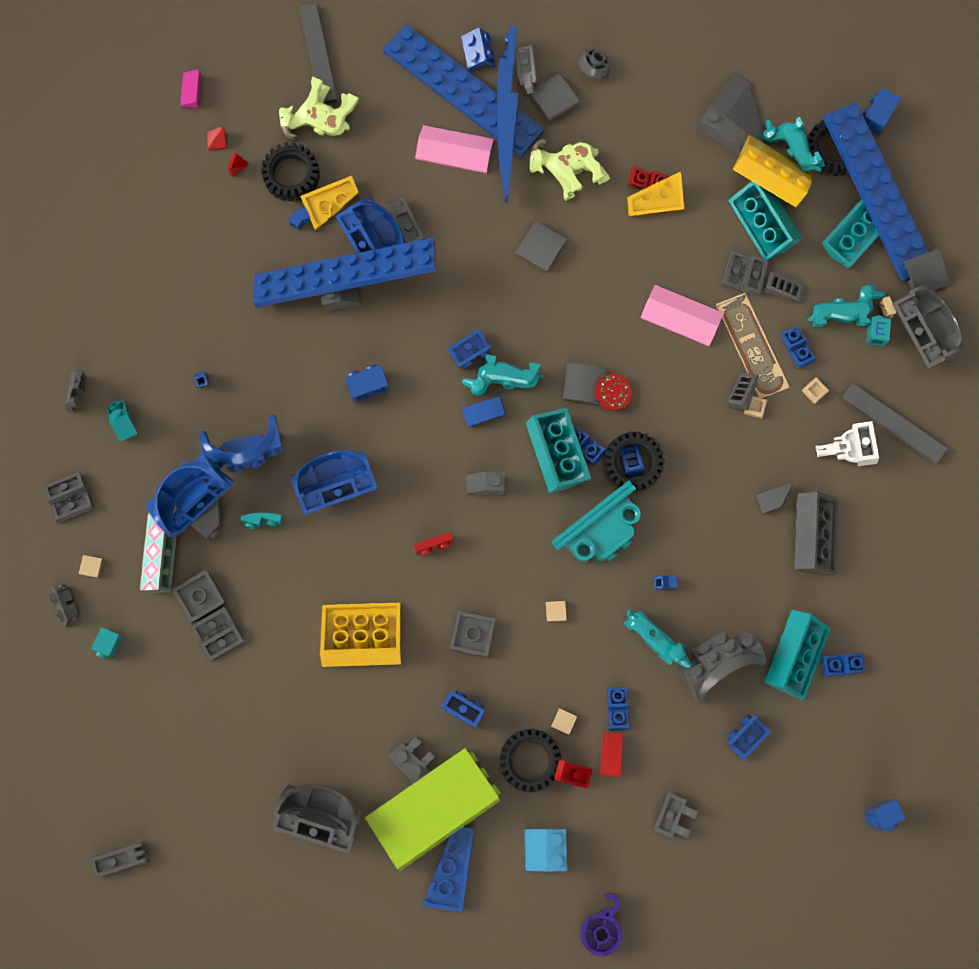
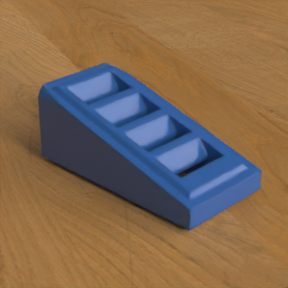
M633 444L632 447L622 448L619 454L625 476L632 478L644 475L645 468L638 445ZM633 451L635 452V453H633V454L625 455V453H629V452H633ZM637 459V461L627 463L629 460Z

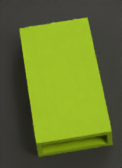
M464 748L365 817L399 871L409 866L501 801L498 797L501 794L495 784H489L487 781L489 775L483 767L479 769L476 764L478 759L473 751L468 753L466 748Z

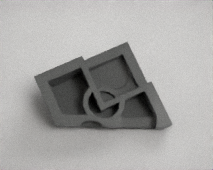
M73 371L71 373L65 403L66 411L74 412L75 407H78L79 394H84L86 375L83 371Z

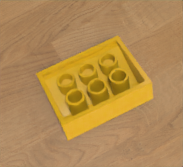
M751 135L747 137L733 168L734 171L794 207H797L805 197L812 183L810 171H802L799 164Z
M401 604L323 605L320 643L322 667L401 664Z

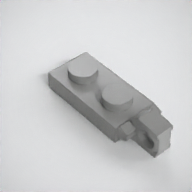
M530 45L515 49L518 80L521 85H524L527 94L534 93L533 82H537L534 48Z

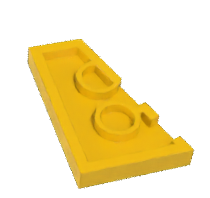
M681 172L628 196L629 216L684 209Z
M349 176L302 195L301 199L314 230L316 231L358 196L359 192L352 176Z

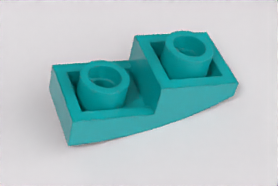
M252 513L241 516L240 520L245 524V527L255 530L256 527L262 528L264 521L266 525L271 527L283 526L284 517L274 513Z

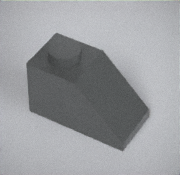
M357 287L320 295L325 312L361 304Z
M484 471L466 476V495H504L505 472Z
M219 498L190 524L209 542L212 539L215 540L221 533L222 509Z

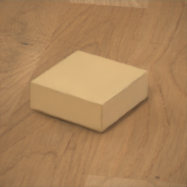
M890 296L883 298L879 303L881 312L886 319H892L896 314V310Z
M816 377L802 389V392L815 404L829 390Z
M753 396L749 410H744V414L762 419L767 399Z
M83 555L78 574L99 578L103 559Z
M565 601L545 603L547 622L567 620Z
M559 708L551 727L569 735L577 716Z

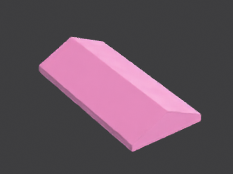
M423 125L418 139L415 160L487 173L494 139Z
M654 285L641 319L710 346L723 312Z

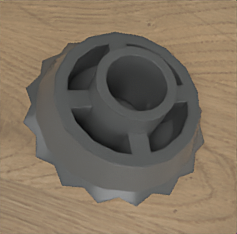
M589 49L578 56L579 68L588 77L602 79L609 74V59L601 50Z

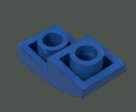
M798 326L780 334L788 353L798 369L815 362L816 357L807 346V339Z
M501 396L462 409L468 427L506 415Z
M575 426L574 430L584 459L595 466L605 455L606 450L591 440L588 434Z
M863 653L820 657L823 677L865 672Z
M627 687L607 688L609 731L629 730Z

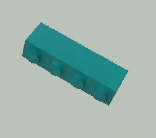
M753 181L728 200L764 259L770 260L788 251L803 239L777 196Z
M567 408L533 415L526 422L549 494L569 489L591 479Z
M792 610L787 619V624L780 638L776 653L773 656L770 669L767 672L765 683L776 690L804 701L831 628L812 614Z

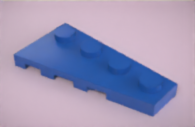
M462 827L449 837L422 906L463 912L473 828Z

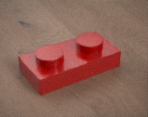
M451 532L414 544L417 555L425 556L431 554L433 549L440 548L442 550L450 547V544L453 543V537Z
M559 760L554 780L588 789L593 769Z

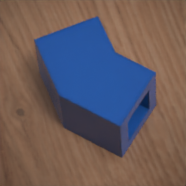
M306 208L294 211L288 220L290 226L300 230L304 224L310 222Z
M205 370L194 373L193 377L197 388L210 385L208 374ZM204 377L205 381L200 382L199 378Z
M654 577L655 590L677 589V577Z

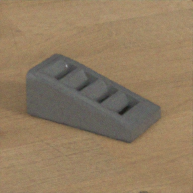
M770 272L764 293L799 303L805 285L780 274ZM773 282H777L776 287L772 286ZM780 284H784L782 290L779 289ZM787 286H791L789 293L786 292ZM794 288L798 289L796 296L792 295Z
M740 373L727 400V404L731 408L749 410L759 375ZM744 378L751 379V381L746 382Z

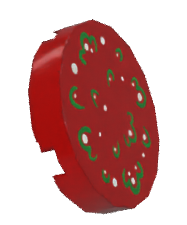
M610 373L603 376L597 382L595 397L604 409L619 411L630 403L632 388L625 377Z

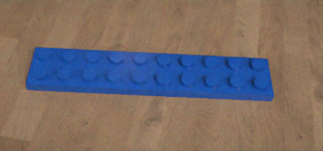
M406 24L383 48V53L497 139V93ZM518 109L513 152L522 158L544 133V129Z
M857 102L828 113L822 118L902 282L910 278L903 262L929 251Z
M434 238L255 274L253 303L257 308L435 272L436 250Z

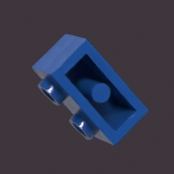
M884 88L880 90L879 94L874 93L870 100V103H872L871 107H866L862 113L871 131L880 135L901 98Z
M371 365L364 371H354L345 377L354 403L389 391L381 365Z
M451 690L441 709L476 729L485 714L484 705L475 700L470 702L465 699L467 695L458 690L456 692Z
M885 800L864 810L866 813L865 820L868 825L873 827V829H881V831L893 830L898 827L897 823L906 819L897 800Z

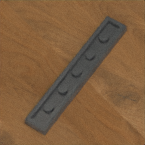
M313 3L299 6L313 75L315 78L323 81V85L330 87V91L323 104L338 102L317 5Z
M854 383L849 386L841 397V400L932 463L937 464L947 450V447Z

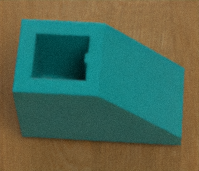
M124 399L112 402L106 407L110 425L120 442L138 434Z

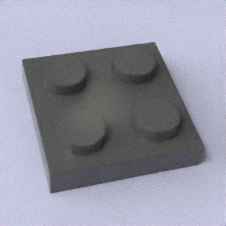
M207 570L202 571L172 589L192 624L226 604Z
M457 611L449 650L488 658L496 618Z

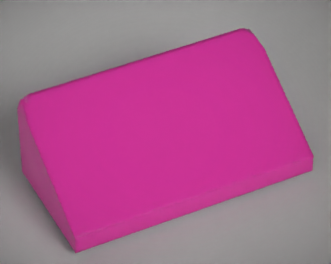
M200 69L183 73L180 107L199 108L202 78Z

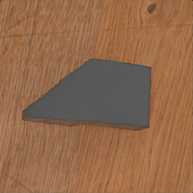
M787 484L756 495L762 513L765 514L785 505L793 485Z

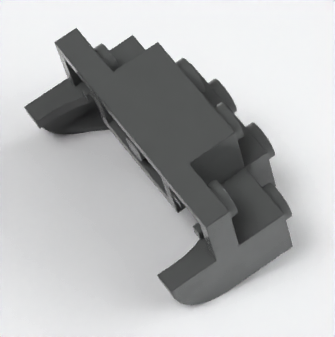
M927 284L910 290L909 295L893 303L928 370L964 354L963 335L955 315L947 303Z
M723 631L692 649L691 652L694 658L691 662L692 665L689 668H679L678 673L689 687L693 699L699 703L705 699L710 689L727 675L750 664L763 666L767 661L762 645L752 633L747 635L745 632H742L731 639Z
M288 784L278 799L273 814L275 821L272 830L350 854L365 808L354 805L341 792L327 786L305 785L296 787Z

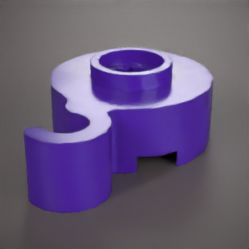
M606 893L605 897L613 900V907L603 908L600 912L590 915L581 926L580 937L582 943L589 952L596 956L612 954L619 948L622 941V930L619 923L613 917V914L620 907V902L611 893ZM605 929L606 937L598 940L596 932Z

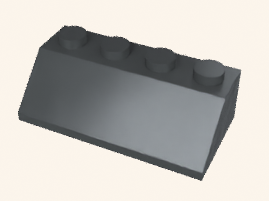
M818 491L798 493L796 502L797 519L795 521V570L805 573L836 575L839 499Z

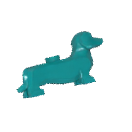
M800 117L796 119L795 123L786 122L777 128L772 121H765L766 130L763 135L768 143L787 142L790 147L787 151L791 159L796 158L802 171L808 172L814 169L819 172L822 171L821 167L826 165L818 151L814 153V157L812 156L808 139L804 134L807 129Z
M872 284L864 285L860 289L857 301L846 302V299L839 298L835 299L834 302L816 304L813 308V315L807 320L808 322L813 321L812 328H823V325L827 324V319L851 323L856 320V326H867L871 323V320L867 317L873 310V299L883 298L886 293L877 290Z
M486 354L485 365L480 367L477 378L464 379L461 384L469 387L473 395L482 396L491 383L503 384V387L506 389H513L514 387L531 388L536 386L539 378H544V375L539 373L540 364L530 362V368L522 370L506 362L496 363V356Z
M631 609L627 610L628 619L623 624L630 631L634 630L648 646L658 653V656L664 662H667V664L676 662L685 668H689L692 665L686 655L685 644L680 642L676 644L642 611L635 610L632 613Z

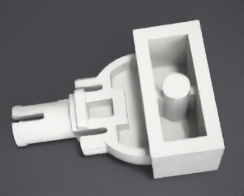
M872 421L853 424L852 429L845 432L841 437H834L832 444L817 445V458L835 455L837 460L845 459L849 462H857L858 466L877 464L879 454Z

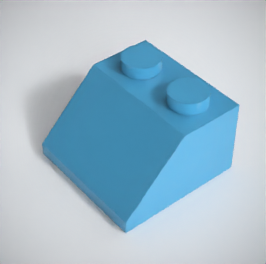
M525 829V871H567L566 829Z

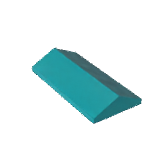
M862 199L821 243L833 260L848 269L879 236Z

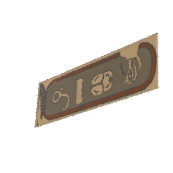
M746 293L717 303L716 306L720 312H723L722 319L747 373L759 375L755 387L758 396L764 398L789 388Z

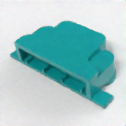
M627 481L551 541L557 551L566 546L580 562H587L592 557L599 562H603L606 559L611 561L618 555L617 551L620 548L625 550L633 543L631 541L634 535L632 526L640 519L641 512L639 507L633 504L627 496L636 490L635 486L630 481Z

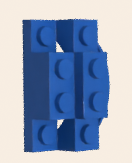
M372 195L360 200L335 216L356 253L405 243L402 231L395 218L383 206L376 203Z
M275 414L269 416V425L264 436L258 434L224 442L219 448L211 445L207 431L199 432L202 453L214 460L219 469L225 465V468L229 472L232 471V473L241 472L243 468L247 467L259 468L268 460L267 455L269 457L277 456L280 454L279 452L284 451L282 434L279 431Z
M338 450L325 453L312 459L296 474L291 475V481L304 515L378 489L364 450L359 452Z
M201 453L192 462L187 463L184 461L179 467L171 471L161 484L157 486L155 497L145 506L155 523L167 535L173 537L176 534L182 533L234 484V481L218 468L214 460ZM176 506L177 511L173 513L174 507Z

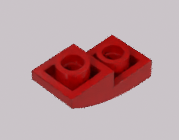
M634 166L631 169L628 185L643 190L670 176L655 170L650 173Z
M603 732L601 776L621 777L623 734Z

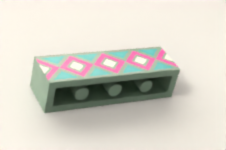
M148 513L140 590L150 593H171L177 534L173 537L167 535L155 523L151 514Z

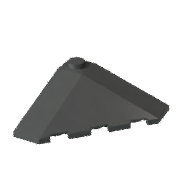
M734 74L700 120L697 131L740 155L749 135L765 144L762 124L759 122L757 115L758 109L751 93V83Z

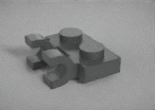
M415 737L407 746L402 742L388 755L413 784L430 772L426 766L436 758L431 751L421 761L417 758L413 751L423 743L418 737Z
M668 792L653 830L670 838L673 837L674 833L688 838L691 830L679 826V819L681 814L695 819L698 811L686 807V799Z

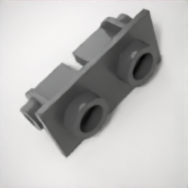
M62 584L56 590L54 585L51 593H49L52 604H56L58 609L56 611L58 621L63 622L64 627H66L69 620L71 623L78 621L79 614L74 603L66 604V602L73 600L69 587Z

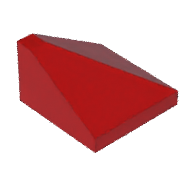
M224 127L207 132L208 150L227 149Z
M234 152L227 167L230 176L234 177L248 166V162Z

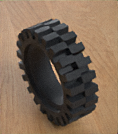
M824 120L814 126L807 138L810 152L814 157V153L818 151L826 165L821 167L822 171L819 173L822 174L823 171H826V176H830L833 173V177L838 176L839 173H841V176L845 175L848 170L843 160H829L819 150V139L830 133Z
M288 142L284 143L285 147H281L280 144L276 145L277 150L270 149L271 154L267 153L265 155L266 160L262 161L263 167H261L265 186L277 199L281 197V200L285 201L288 198L289 202H293V198H297V201L301 200L300 196L314 191L313 187L318 185L317 180L320 178V172L313 152H310L309 148L306 147L304 149L302 144H299L298 147L295 142H292V146H289ZM287 158L299 159L307 166L306 177L302 182L294 186L282 185L274 178L276 166Z
M631 431L621 434L609 444L605 451L603 466L606 469V476H609L611 483H614L618 488L627 481H630L635 486L636 490L634 492L649 488L657 482V479L661 477V472L664 470L663 463H665V458L662 456L664 454L663 450L661 451L659 448L660 444L656 443L653 437L650 438L646 433L642 434L638 431ZM626 445H640L650 455V469L640 479L625 477L617 467L618 453Z
M524 729L510 736L504 743L500 753V769L507 782L514 788L524 792L540 791L555 781L559 760H562L561 751L556 741L549 734L541 730ZM536 742L542 745L548 753V769L545 774L537 779H524L513 768V752L522 743Z

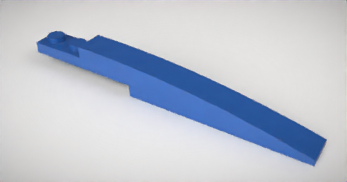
M510 26L509 33H506L505 44H508V49H504V57L499 58L497 140L504 202L508 203L518 103V93H511L517 26Z

